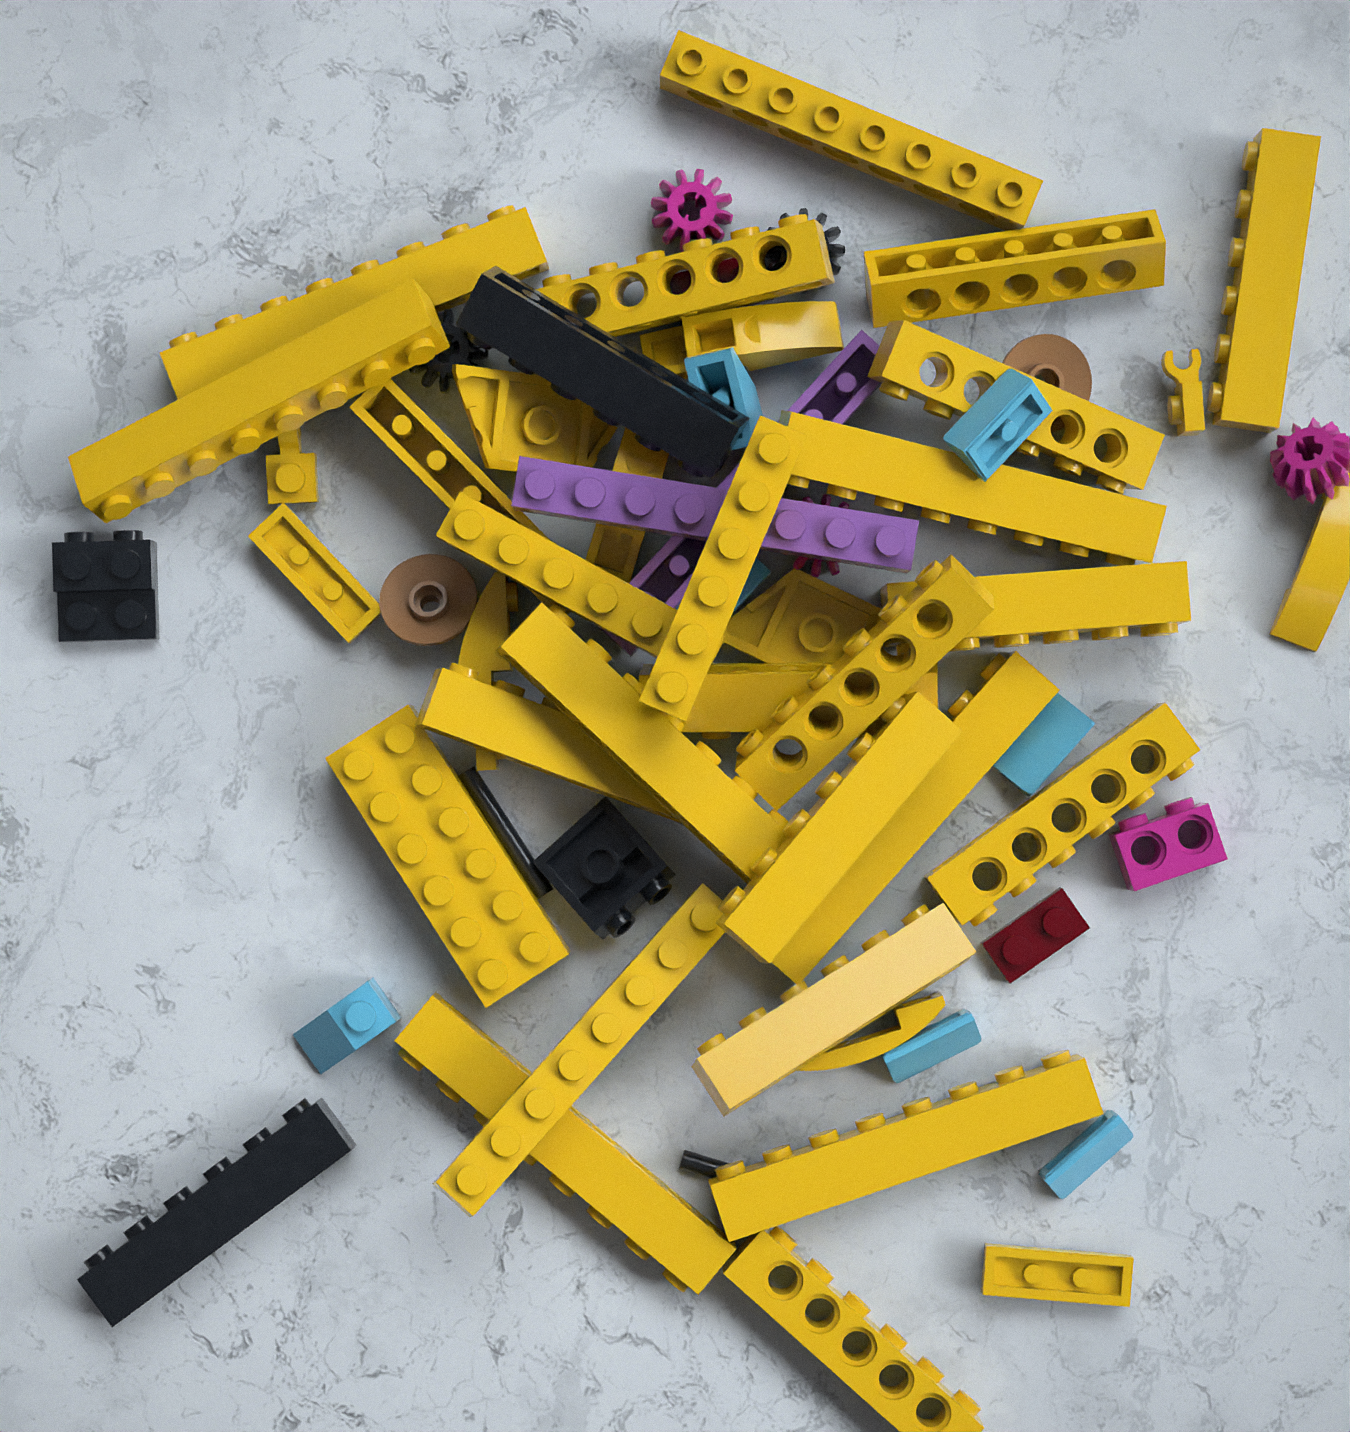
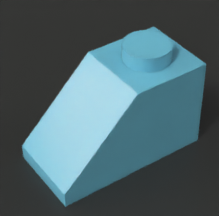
M733 347L685 358L684 363L690 383L750 418L732 450L747 447L760 415L763 416L756 386Z
M371 978L295 1032L293 1036L319 1073L322 1074L394 1024L401 1016L376 980Z

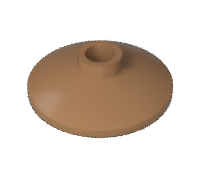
M1038 334L1027 337L1012 347L1002 362L1033 377L1040 374L1046 383L1087 401L1090 399L1092 374L1089 363L1082 351L1064 337L1053 334ZM1060 417L1055 418L1052 422L1051 432L1065 428Z
M424 554L403 561L389 573L380 591L379 605L385 624L395 636L410 644L434 646L454 639L467 628L477 604L478 596L474 580L462 564L447 556ZM428 602H437L439 604V607L432 612H424L422 610L423 606Z

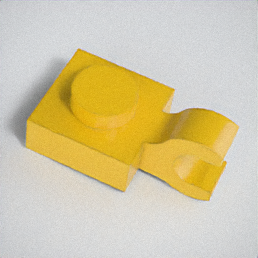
M1191 349L1189 351V366L1186 369H1179L1174 365L1172 350L1164 352L1161 359L1163 372L1176 383L1174 395L1168 396L1167 411L1170 425H1177V437L1196 436L1205 430L1202 381H1199L1201 354L1198 349Z
M301 427L278 435L280 454L266 455L268 504L319 502L317 454L302 453Z

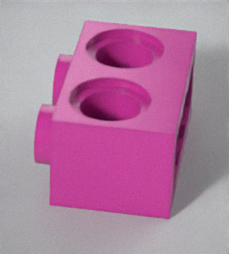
M1189 797L1165 805L1166 815L1148 820L1146 813H1142L1118 822L1120 830L1108 835L1127 890L1137 891L1228 860L1209 803L1194 804L1193 798ZM1188 820L1194 821L1199 826L1201 834L1198 843L1191 848H1185L1178 839L1179 827ZM1141 836L1148 837L1154 844V855L1150 861L1144 864L1137 863L1131 854L1133 842Z

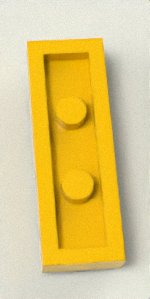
M282 503L248 535L257 547L348 643L351 644L381 615L379 602L285 503Z
M985 1243L981 1293L988 1296L1130 1307L1134 1258L1127 1254Z

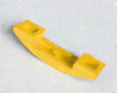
M1350 481L1349 487L1335 486L1333 488L1335 492L1333 500L1327 497L1325 493L1322 494L1321 499H1323V503L1292 585L1285 591L1269 633L1271 636L1313 652H1317L1350 579Z
M937 992L900 1004L893 1009L898 1025L839 1043L797 1071H819L846 1067L875 1058L896 1048L920 1032L939 1014L946 1005L943 995Z

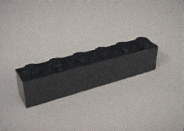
M497 266L481 273L455 324L467 332V339L475 345L488 350L495 348L508 356L509 364L518 371L528 375L538 374L551 382V389L558 395L569 400H581L594 408L593 414L601 421L613 426L621 424L636 433L635 439L641 445L653 451L659 452L661 449L678 459L677 464L684 471L697 477L705 475L711 479L722 468L750 419Z
M306 1098L301 1100L281 1115L287 1123L276 1132L271 1134L266 1127L242 1144L247 1151L245 1155L234 1163H231L227 1156L203 1173L208 1182L192 1193L188 1186H185L163 1203L168 1211L157 1220L152 1222L149 1216L146 1215L123 1232L128 1241L112 1251L107 1244L83 1262L89 1270L80 1276L77 1281L111 1327H114L356 1146L354 1140L323 1098H320L312 1105Z

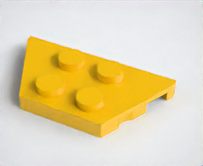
M452 364V374L485 468L517 472L519 456L592 468L597 461L599 451L604 445L608 444L617 430L616 426L609 425L598 419L592 412L594 408L581 400H569L555 393L550 387L551 382L539 375Z
M794 568L730 618L723 634L726 636L723 643L764 663L837 662L845 654L842 650L843 646L858 630L864 628L869 632L881 620L878 616L881 608Z

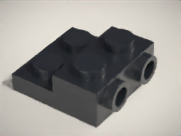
M122 530L113 531V541H94L93 532L64 533V542L52 543L53 592L57 593L59 642L160 639L157 542L150 539L143 540V531Z
M606 796L533 861L536 867L589 928L603 940L609 934L613 938H617L626 933L636 920L632 914L646 901L650 905L661 901L672 889L669 880L676 875Z

